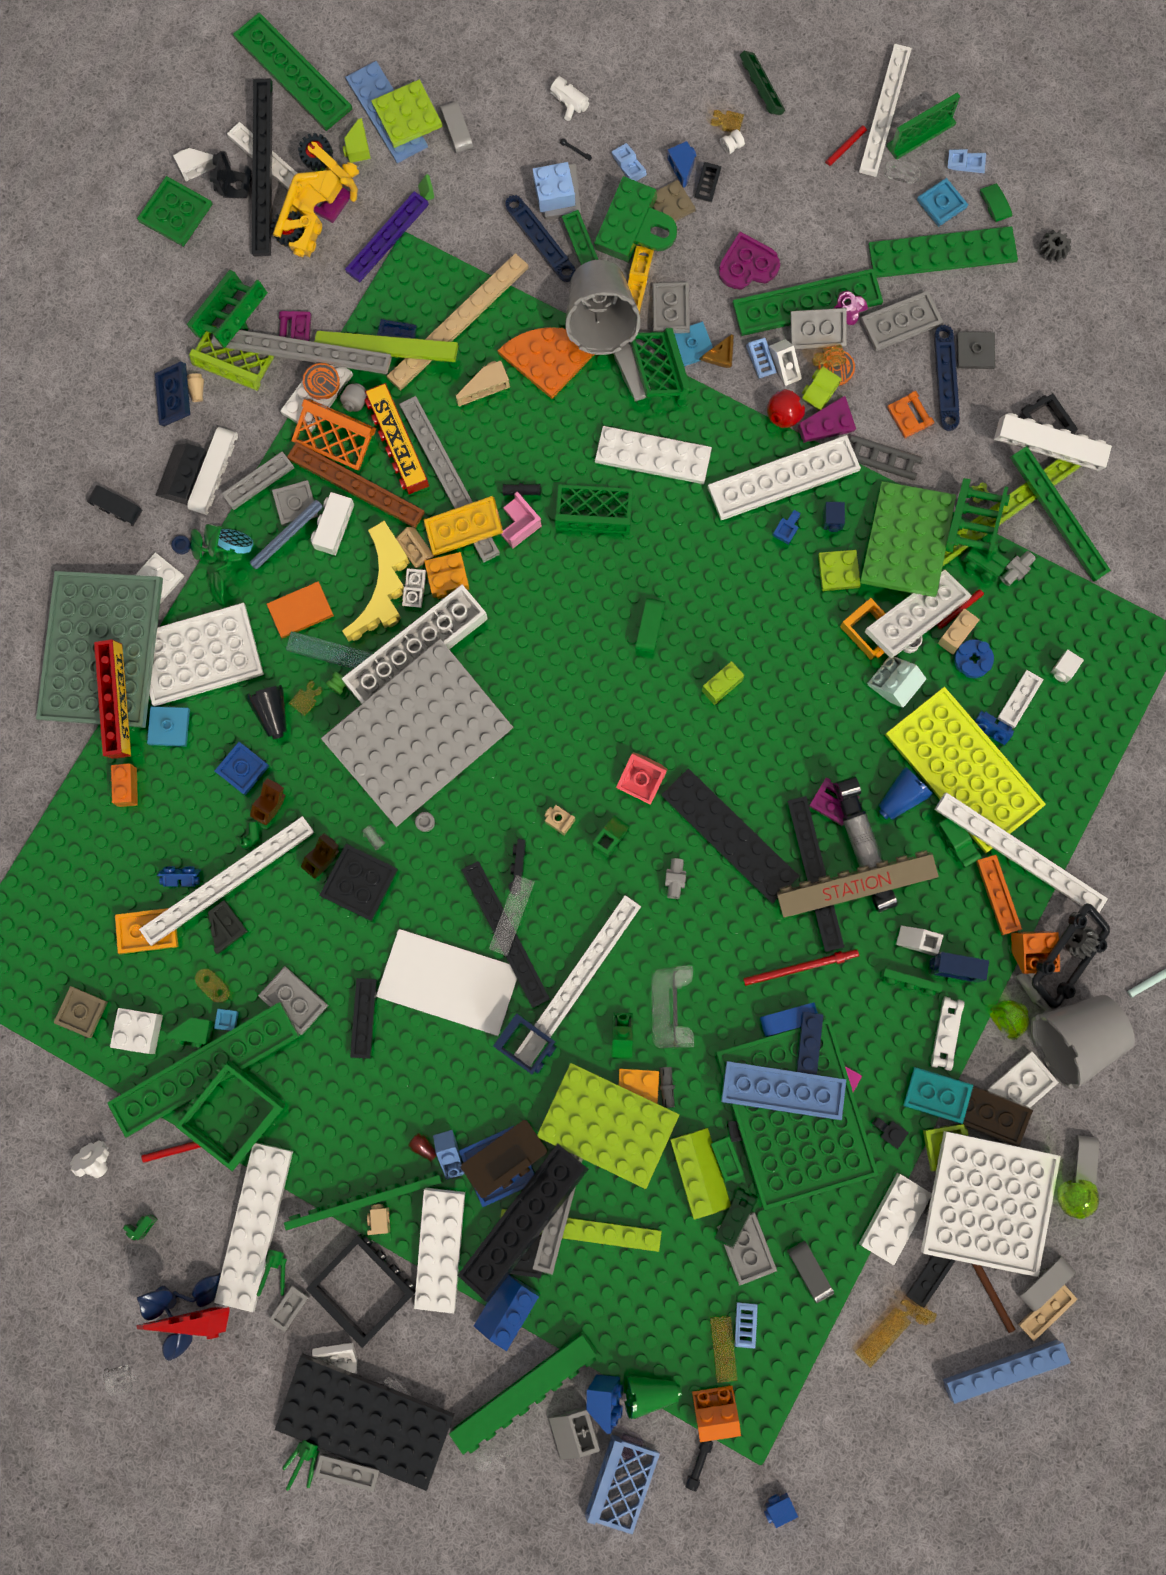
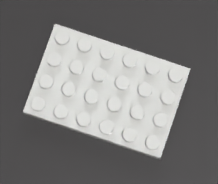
M244 603L157 628L149 693L153 706L264 675Z

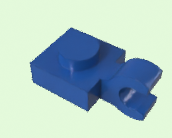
M793 510L788 520L782 518L772 536L789 545L799 528L795 523L801 513Z

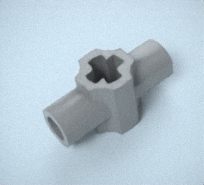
M1026 551L1020 558L1016 556L1006 566L1005 569L1007 571L1000 577L1001 581L1007 586H1010L1016 579L1020 581L1030 571L1031 568L1029 566L1036 560L1035 556L1029 551Z
M672 858L670 869L666 871L665 886L668 887L667 897L670 899H680L681 888L685 887L686 871H683V859Z

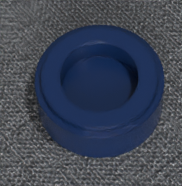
M179 535L172 540L171 546L175 553L183 555L189 552L191 542L186 536Z

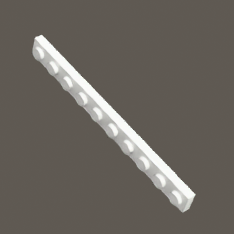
M944 793L934 809L1081 906L1086 903L1092 904L1100 913L1108 898L950 794Z
M302 816L140 928V932L151 946L311 836L314 831Z
M624 896L534 1025L537 1029L551 1038L641 908L640 905ZM530 1031L514 1055L531 1067L547 1041L533 1031Z

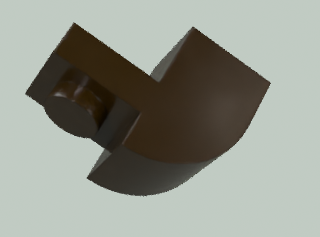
M323 833L319 837L315 848L304 857L301 868L316 879L334 861L339 853L337 850L339 845Z

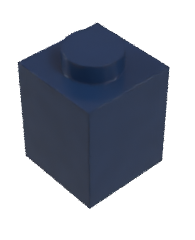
M826 502L824 506V530L838 532L845 525V502Z

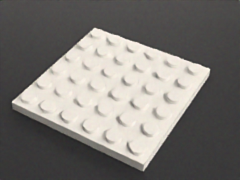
M944 1131L921 1253L1039 1277L1061 1156Z

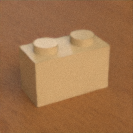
M964 608L937 644L953 655L980 619Z

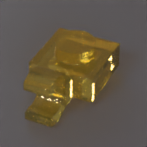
M841 344L823 348V353L814 354L812 359L814 366L826 363L828 368L846 363V357Z
M908 1300L900 1302L906 1306L907 1311H897L899 1316L906 1317L910 1315L916 1318L915 1321L922 1325L935 1322L936 1313L919 1305L915 1306Z

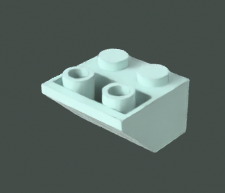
M888 657L867 684L890 703L904 708L924 683L926 677L916 664L896 657L892 659Z

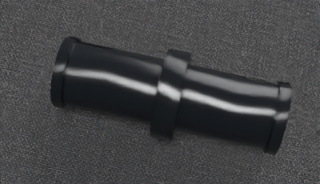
M524 482L519 484H503V496L514 495L516 492L522 497L524 495L540 496L541 484H524Z

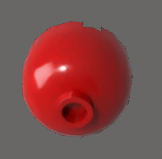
M787 389L776 392L767 404V414L771 422L780 428H790L802 420L805 415L804 405L801 406L799 402L801 400L800 397Z

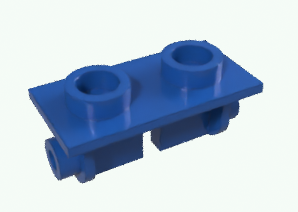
M980 711L975 720L976 724L985 734L1005 746L1013 736L1014 730H1012V727L1002 721L996 724L997 718L986 711Z
M167 866L157 876H162L159 879V883L164 887L178 886V880H181L182 887H195L200 884V878L196 876L201 869H195L193 866L183 867V869Z

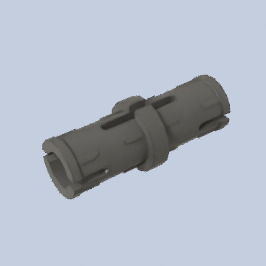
M672 1067L659 1068L661 1076V1086H659V1089L662 1092V1105L665 1108L675 1107V1085H673Z

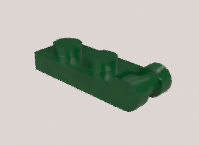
M742 1188L738 1189L715 1236V1240L733 1249L758 1200V1196L754 1194L749 1195ZM742 1200L748 1203L746 1208L740 1205Z

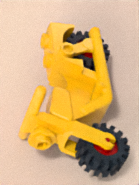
M313 133V136L307 134L309 137L307 139L304 136L302 138L304 142L300 141L298 151L304 165L314 171L317 168L318 171L297 173L293 176L280 215L276 214L277 219L273 218L272 222L274 224H271V231L276 240L285 247L289 245L293 253L299 257L311 256L316 248V239L321 234L322 223L314 213V207L318 203L327 201L329 204L333 203L342 189V184L350 188V200L352 202L357 200L358 188L352 179L359 174L357 166L347 162V164H342L341 168L333 159V150L327 138L323 137L322 134L318 136L317 133ZM297 211L300 212L303 216L300 217L297 214Z

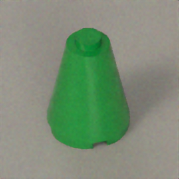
M630 1375L624 1377L623 1394H626L627 1401H624L628 1418L636 1419L678 1403V1399L681 1398L680 1385L671 1380Z

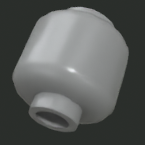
M357 383L349 384L340 398L343 407L350 412L360 411L365 404L364 399L367 398L366 389Z

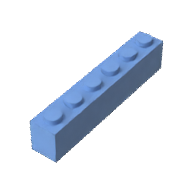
M1056 1339L945 1378L943 1382L949 1399L955 1404L1070 1363L1063 1342Z

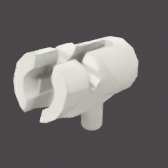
M559 76L553 82L550 90L552 91L551 94L560 102L565 103L567 110L564 119L570 121L574 110L577 113L587 110L589 98L573 87L572 84L566 85L567 81Z

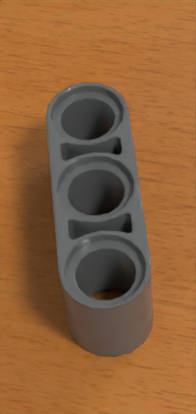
M805 1240L787 1250L816 1304L834 1294Z

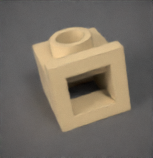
M557 805L554 808L550 807L544 815L546 817L545 823L564 836L575 822L573 815H570ZM561 815L562 820L556 821L555 816Z
M383 1204L371 1205L370 1213L367 1214L368 1226H371V1229L367 1231V1235L390 1232L389 1207H383Z

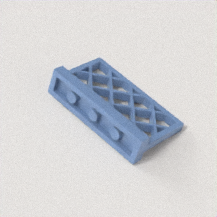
M612 1434L585 1512L587 1522L594 1525L598 1523L633 1535L660 1455L659 1451L622 1440L619 1436ZM624 1446L631 1448L635 1455L623 1460L621 1454ZM645 1454L652 1455L651 1463L643 1467L639 1458ZM637 1459L641 1468L630 1474L626 1464ZM624 1466L628 1475L617 1481L615 1472ZM643 1472L646 1478L645 1482L636 1487L632 1478ZM630 1479L634 1489L623 1494L619 1485ZM617 1486L621 1496L610 1501L608 1492ZM637 1493L639 1497L637 1504L629 1507L625 1498ZM624 1500L627 1509L616 1514L612 1505ZM611 1507L614 1516L607 1520L600 1518L602 1511ZM630 1513L632 1517L630 1527L621 1525L619 1518Z

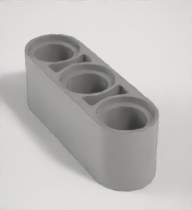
M455 101L440 106L446 128L450 133V139L456 149L455 152L459 153L473 148L472 140L458 102Z
M1076 1135L1075 1140L1077 1144L1074 1147L1073 1161H1075V1167L1072 1168L1071 1181H1073V1188L1071 1187V1193L1094 1196L1097 1180L1099 1139L1097 1137Z
M1061 1255L1055 1258L1056 1261L1053 1264L1049 1263L1040 1272L1041 1275L1038 1278L1035 1277L1026 1286L1027 1288L1018 1294L1033 1312L1041 1308L1075 1274V1270Z

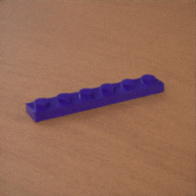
M414 191L346 267V273L360 283L429 205L428 201Z

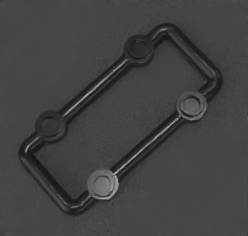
M1086 903L1080 908L1078 913H1071L1067 929L1046 959L1041 958L1036 964L1037 972L1032 978V986L1052 1008L1059 1007L1064 999H1070L1075 996L1076 990L1073 986L1095 954L1104 952L1107 949V942L1105 940L1110 933V926L1092 904ZM1089 913L1102 928L1097 939L1100 945L1095 946L1097 952L1092 951L1091 957L1085 956L1067 982H1062L1058 985V995L1054 999L1040 984V981L1044 975H1050L1055 971L1054 960L1074 931L1086 926L1087 918L1085 916Z

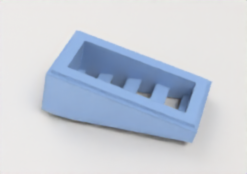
M766 338L749 342L746 348L758 378L777 373ZM760 346L762 347V350H759V351H755V350H754V348H757V347H760ZM762 353L765 354V356L760 358H757L756 356ZM767 359L768 363L759 365L760 361ZM770 367V370L761 372L762 368Z
M737 1302L734 1346L755 1348L757 1304ZM741 1310H750L752 1315L741 1314ZM741 1318L752 1319V1323L740 1322ZM740 1327L751 1328V1332L740 1331ZM740 1336L751 1337L750 1341L740 1340Z

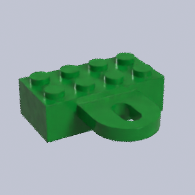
M623 176L594 242L595 249L629 263L637 244L654 251H664L670 248L677 238V226L672 217L653 209L657 199V190ZM659 227L667 230L669 235L666 238H661L652 234L651 229Z

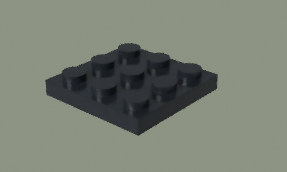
M345 844L319 896L372 922L398 869Z

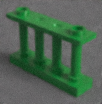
M229 270L193 315L187 326L199 338L206 331L214 334L221 346L225 348L268 292L259 280H256L250 287L244 285L234 271ZM238 290L246 293L241 300L233 298ZM227 304L235 306L230 314L222 312ZM216 318L225 320L219 328L211 325Z
M963 478L946 544V551L953 553L954 546H958V544L989 551L987 560L990 561L992 554H996L999 543L995 541L1003 508L1008 506L1010 495H1007L1009 487L1005 486L1003 495L973 490V487H969L971 479ZM974 497L1000 503L999 511L971 506L969 503H966V498ZM971 513L995 518V527L967 522L961 518L962 514ZM968 529L992 534L993 536L991 543L960 537L961 535L957 534L958 530Z

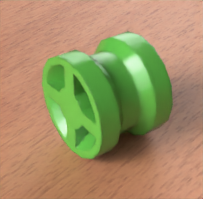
M334 672L332 679L328 680L325 684L341 695L346 685L342 680L343 676Z

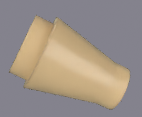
M197 373L187 375L188 389L192 402L203 401L204 379L202 375Z

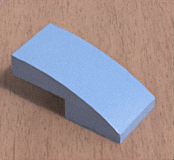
M627 143L611 152L627 178L638 181L647 175L646 169L637 160L635 152Z
M968 149L949 150V169L985 173L986 153H968Z

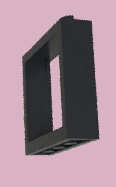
M359 1234L306 1290L363 1348L416 1291L414 1290L415 1286L411 1283L412 1281L408 1278L404 1279L400 1275L401 1270L394 1263L390 1265L385 1260L387 1258L386 1254L380 1249L376 1250L372 1246L373 1241L366 1235L362 1236ZM357 1245L405 1293L398 1303L367 1335L319 1286Z

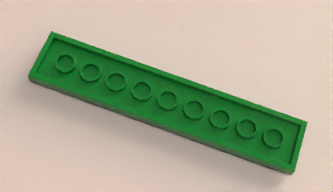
M279 1002L114 1098L107 1104L122 1133L127 1138L191 1101L197 1094L201 1095L205 1091L202 1087L209 1079L214 1080L218 1075L215 1071L222 1063L226 1065V1063L231 1061L241 1070H244L297 1039L300 1035L283 1004ZM228 1071L220 1083L232 1077L233 1074Z

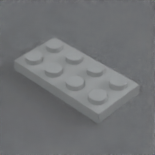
M929 291L861 317L862 325L875 352L943 324V320Z

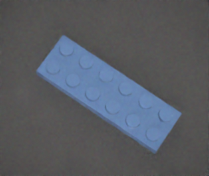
M377 61L345 77L396 163L428 147L423 136L396 148L393 147L371 102L375 98L394 91Z
M727 1061L721 1102L842 1120L846 1080Z

